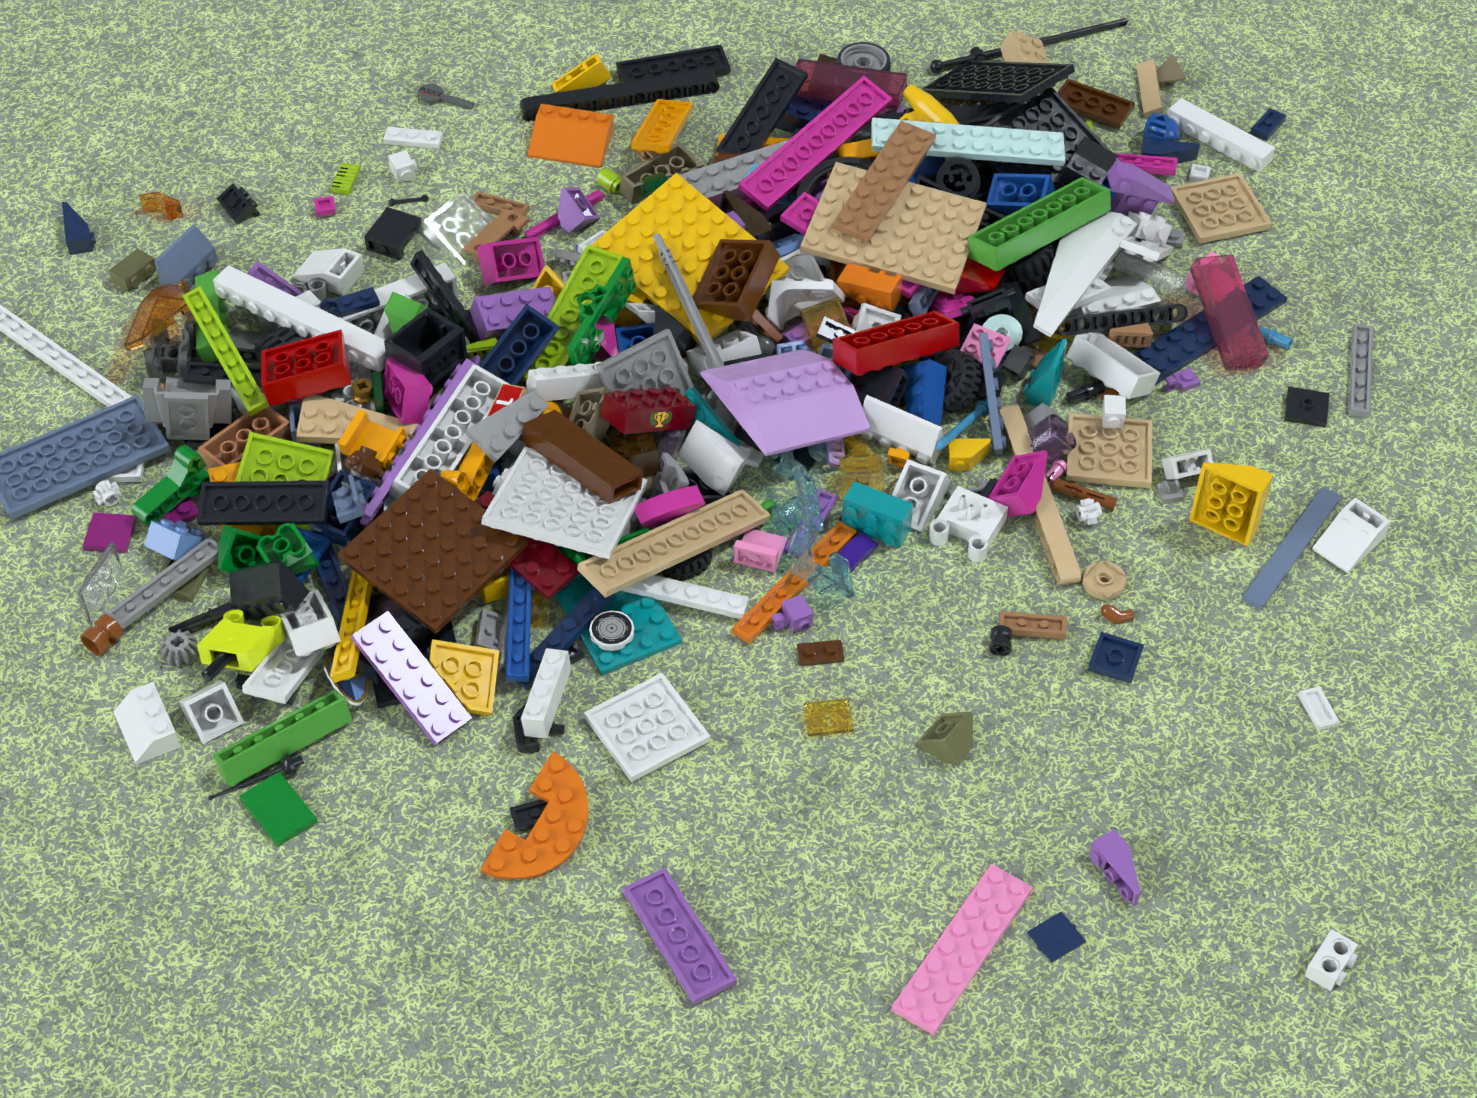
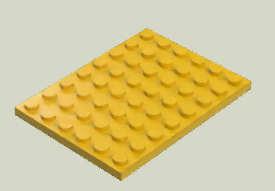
M675 173L591 246L629 258L633 268L636 289L654 305L663 309L699 342L658 254L659 249L653 236L659 233L666 247L670 249L692 298L720 239H756L680 175ZM781 259L778 260L763 295L771 287L772 280L780 281L790 272V267ZM698 309L712 340L735 321Z

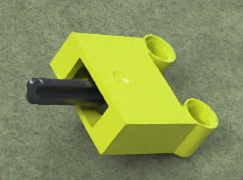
M241 610L226 612L223 615V619L197 644L201 663L209 665L202 672V678L210 682L224 667L254 672L263 659L278 644L285 641L286 637L281 618L274 615L268 616L262 620L261 627L246 624Z

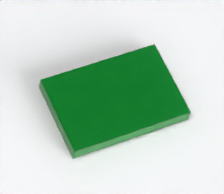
M280 772L239 795L240 801L277 847L318 823L316 816Z

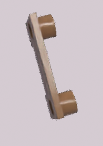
M505 209L463 246L462 249L464 252L473 255L474 263L480 265L477 246L490 242H499L508 233L512 235L521 233L523 227L530 222V218Z

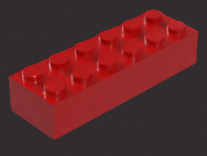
M932 311L833 338V362L853 372L855 375H864L871 370H881L889 365H899L903 361H913L921 356H931L935 352L949 351L951 348L959 346V322L937 311Z

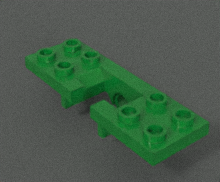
M622 257L605 286L596 285L594 290L583 292L577 297L580 309L578 315L581 325L567 346L572 366L576 364H590L593 355L599 351L600 344L605 337L603 330L595 328V324L602 314L607 322L614 323L621 309L626 306L627 299L631 293H634L636 282L629 258ZM584 300H592L588 305L582 304Z

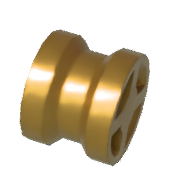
M360 378L352 383V398L355 403L366 405L373 400V385L370 380Z

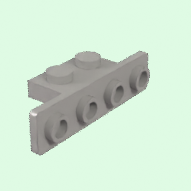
M509 595L503 602L501 614L482 609L479 615L474 645L476 647L499 650L497 673L501 668H505L507 663Z

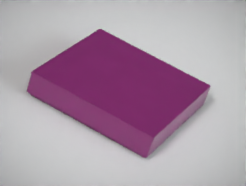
M93 512L83 543L84 550L127 553L137 517L135 515Z

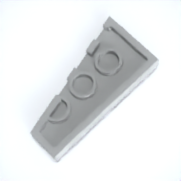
M533 390L466 429L464 433L491 460L496 462L522 434L523 423L537 418L549 404Z

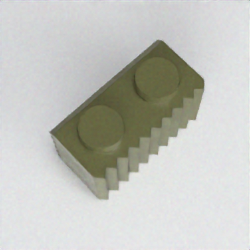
M137 248L108 271L111 282L129 292L133 288L138 287L146 278L152 276L157 269L154 258Z

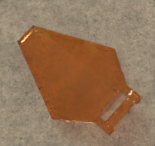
M180 280L176 285L168 283L155 288L141 301L124 325L123 345L126 350L131 351L143 346V340L150 334L156 337L175 323L174 316L179 312L185 315L190 311L182 296L189 290L186 280Z

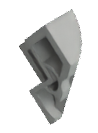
M663 452L661 455L664 467L662 472L657 471L656 483L653 487L651 498L689 485L685 473L668 453Z

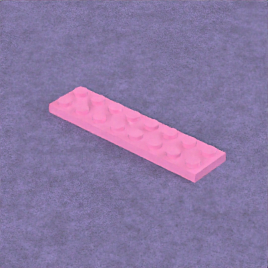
M991 864L894 1002L891 1011L930 1034L935 1035L1031 894L1033 886Z

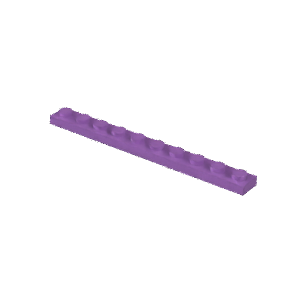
M466 358L462 365H457L453 372L454 378L447 380L443 387L444 393L442 395L439 393L433 402L434 408L426 411L423 417L424 423L416 426L412 434L414 435L413 439L406 441L402 448L403 454L401 456L397 455L392 463L393 469L391 472L388 470L385 472L381 480L383 482L381 487L376 486L370 496L372 498L371 502L364 506L366 515L361 517L360 523L362 525L369 526L388 497L393 481L474 362Z

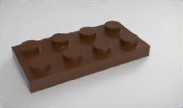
M1068 78L1058 91V94L1078 115L1117 129L1121 128L1135 106L1133 101Z

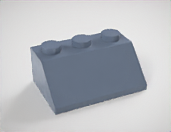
M192 225L155 259L161 288L178 296L190 290L191 286L195 283V276L206 273L218 261L215 247L197 226Z

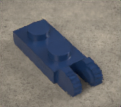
M371 287L338 298H328L320 302L319 307L336 317L342 318L378 307L380 301L374 288Z

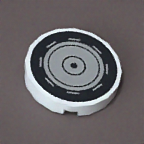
M619 611L602 612L591 621L589 628L592 642H595L603 650H620L633 640V621L628 615Z

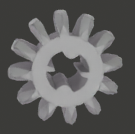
M180 629L177 633L170 631L169 636H163L159 649L164 662L167 661L170 667L175 663L179 668L181 663L189 666V659L196 660V654L199 653L196 637L191 635L188 630L182 633Z

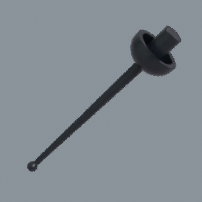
M286 753L281 759V766L215 795H210L208 799L212 800L217 796L282 770L288 775H296L295 767L304 764L303 758L299 755L291 759L289 753Z

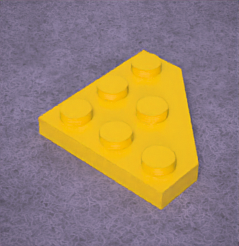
M432 639L428 663L468 713L491 716L499 650Z

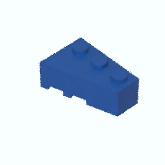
M930 359L900 366L910 379L904 391L907 412L941 426L947 367Z

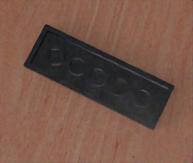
M721 44L616 62V70L621 83L701 70H713L716 75L731 73L730 64Z
M775 58L717 147V152L745 154L763 148L805 83L808 73Z
M329 480L202 482L197 523L199 526L283 525L286 523H294L295 525L326 524L331 483Z

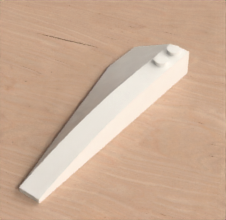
M1108 211L1102 216L1060 237L1040 307L1035 318L1034 328L1049 337L1054 334L1122 249L1120 247L1122 240L1131 236L1137 225L1136 222L1121 213Z

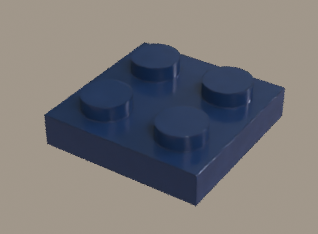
M1101 632L1091 657L1088 671L1131 684L1144 644Z

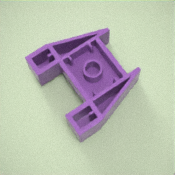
M1115 161L1107 174L1110 189L1116 192L1111 200V210L1109 212L1128 216L1129 211L1138 214L1141 211L1151 215L1159 201L1169 204L1175 203L1169 185L1133 164Z

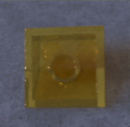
M881 454L839 457L838 475L842 499L854 481L885 493L884 467Z

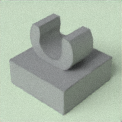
M1177 479L1172 482L1164 481L1157 484L1156 489L1162 504L1183 501L1184 496Z

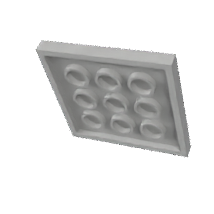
M665 329L595 365L604 387L613 392L615 390L631 391V389H664V387L668 386L675 388L679 394L684 396L688 388H694L670 329Z

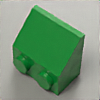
M224 525L218 543L219 570L231 573V571L266 563L256 548L259 540L264 536Z

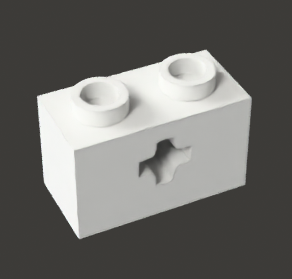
M1210 449L1196 450L1162 458L1166 479H1179L1200 474L1204 462L1213 463Z

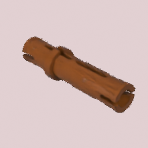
M1059 478L1055 479L1052 491L1069 495L1071 499H1094V502H1099L1101 507L1111 511L1114 510L1117 502L1116 497L1114 498L1079 486V483L1075 482L1073 484Z

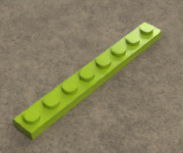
M201 286L182 295L250 416L269 407L268 402Z

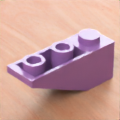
M1113 829L1091 843L1089 856L1093 864L1099 865L1104 871L1106 879L1119 888L1123 899L1129 900L1135 906L1138 904L1141 892L1130 847L1117 831Z

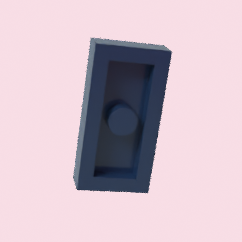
M1269 108L1251 128V134L1267 141L1285 122L1286 115Z

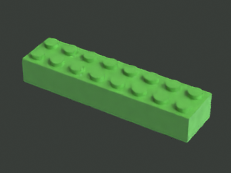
M1081 177L968 236L969 258L992 270H1001L1110 211V189Z

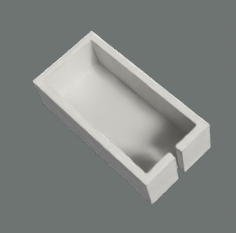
M1100 332L1076 335L1066 356L1072 360L1074 365L1084 368L1090 376L1099 378L1105 386L1115 389L1119 392L1120 396H1125V399L1151 394L1160 375V372Z

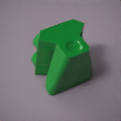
M294 523L281 525L275 535L262 537L256 546L266 563L282 560L294 575L314 569L320 565Z

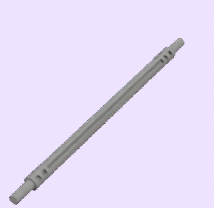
M659 233L655 234L653 239L659 249L658 254L712 369L724 366L670 249L666 247Z

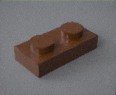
M841 640L797 644L799 666L844 662Z

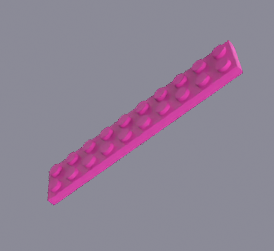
M865 76L861 77L739 183L738 188L765 211H769L818 165L827 160L868 124L872 118L884 110L892 102V98Z

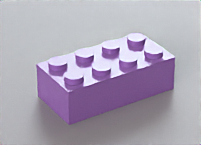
M551 286L478 296L473 300L470 313L480 340L495 336L498 341L526 303L547 317L556 299Z

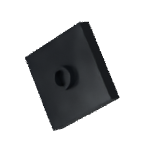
M1288 386L1284 421L1326 427L1330 393Z

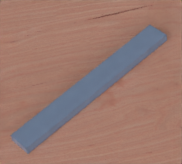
M1322 486L1242 598L1244 602L1260 610L1263 609L1337 506L1341 495Z

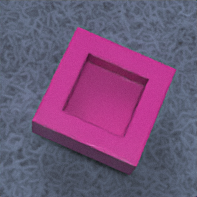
M333 196L314 199L317 217L336 215Z

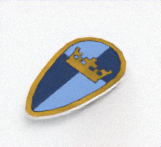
M334 657L326 660L324 670L334 689L348 703L355 706L361 705L368 695L370 680L355 672V676L349 680L334 683L330 678Z

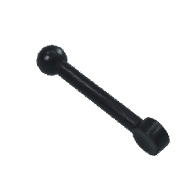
M422 195L419 198L399 200L391 198L388 203L394 206L398 203L427 202L429 197Z

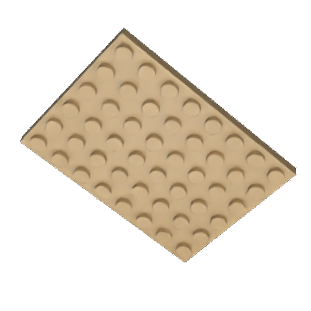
M835 162L801 243L800 251L844 264L851 263L869 267L870 271L876 273L882 270L886 271V275L894 277L896 274H901L902 280L955 294L969 256L968 236L978 231L987 203L908 182L869 243H866L833 229L832 224L868 170Z

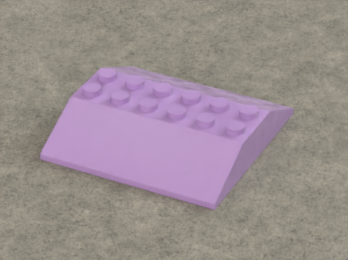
M801 349L708 369L700 373L765 456L870 431V425L853 384L831 359L811 351Z

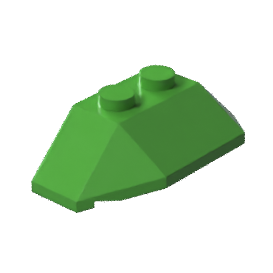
M392 292L384 312L388 317L389 325L394 334L428 307Z

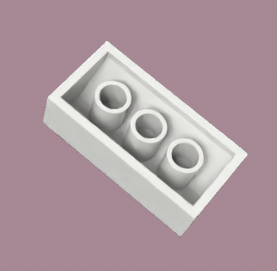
M867 395L862 408L870 425V431L860 433L861 436L868 440L873 438L886 448H890V446L895 449L902 448L909 452L911 456L916 457V460L920 463L934 465L942 451L937 450L935 447L936 443L943 438L942 427Z

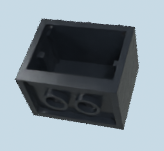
M426 308L384 340L386 358L391 357L424 375L432 387L454 371L458 364H463L466 358L468 359L465 330L430 308Z

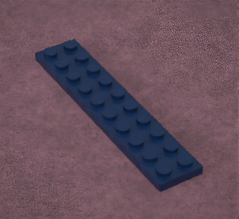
M1257 276L1225 296V299L1220 304H1212L1151 342L1150 347H1143L1133 355L1160 372L1155 383L1157 385L1165 380V378L1173 375V373H1176L1286 303L1287 297L1263 278Z

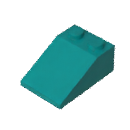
M1062 339L1038 362L1036 370L1032 369L1029 378L1031 383H1027L1024 389V395L1027 396V404L1039 406L1044 403L1051 407L1061 380L1067 339Z

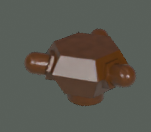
M361 445L359 451L356 450L345 459L346 468L369 478L377 477L379 480H382L385 471L378 466V459L375 458L377 452Z

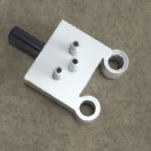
M996 478L989 479L980 495L957 486L939 516L930 523V542L934 545L942 546L947 543L949 534L969 542L968 557L971 561H984L987 557L988 549L1007 520L1008 507L988 499L998 480Z

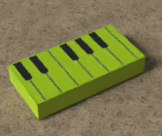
M342 162L330 187L331 193L350 195L361 171L360 165Z

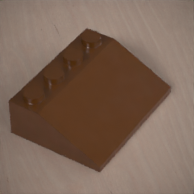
M720 239L694 293L693 300L697 308L732 320L751 321L781 256L771 241Z

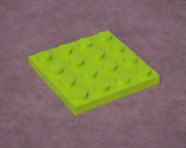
M250 432L235 482L327 480L335 453L328 449ZM308 524L295 525L297 528L311 531Z

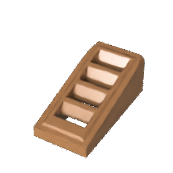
M1148 323L1110 329L1108 338L1121 347H1150L1153 332Z

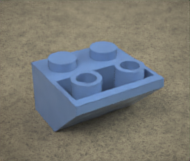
M161 519V522L151 521L144 546L170 559L178 560L209 536L205 535L202 529L190 528V524L178 520L177 523H174L170 520Z

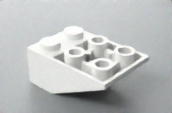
M346 248L313 251L295 272L293 278L300 281L315 277L323 278L326 282L327 291L344 296L364 273L362 254Z
M1354 498L1342 509L1313 546L1312 550L1349 573L1386 537L1391 520L1357 498Z

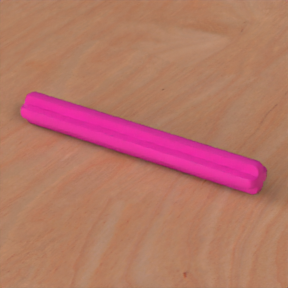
M595 190L586 196L592 206L604 198L600 190ZM558 213L525 231V238L540 237L560 225Z

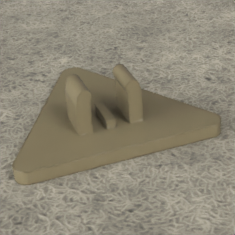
M1174 55L1169 56L1157 69L1159 83H1173L1186 79Z

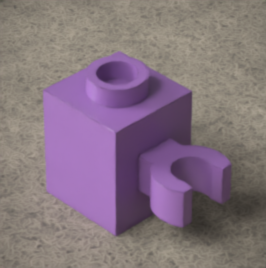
M801 594L782 602L781 613L772 615L774 622L771 625L775 631H779L788 625L793 634L799 631L804 632L813 626L814 613Z

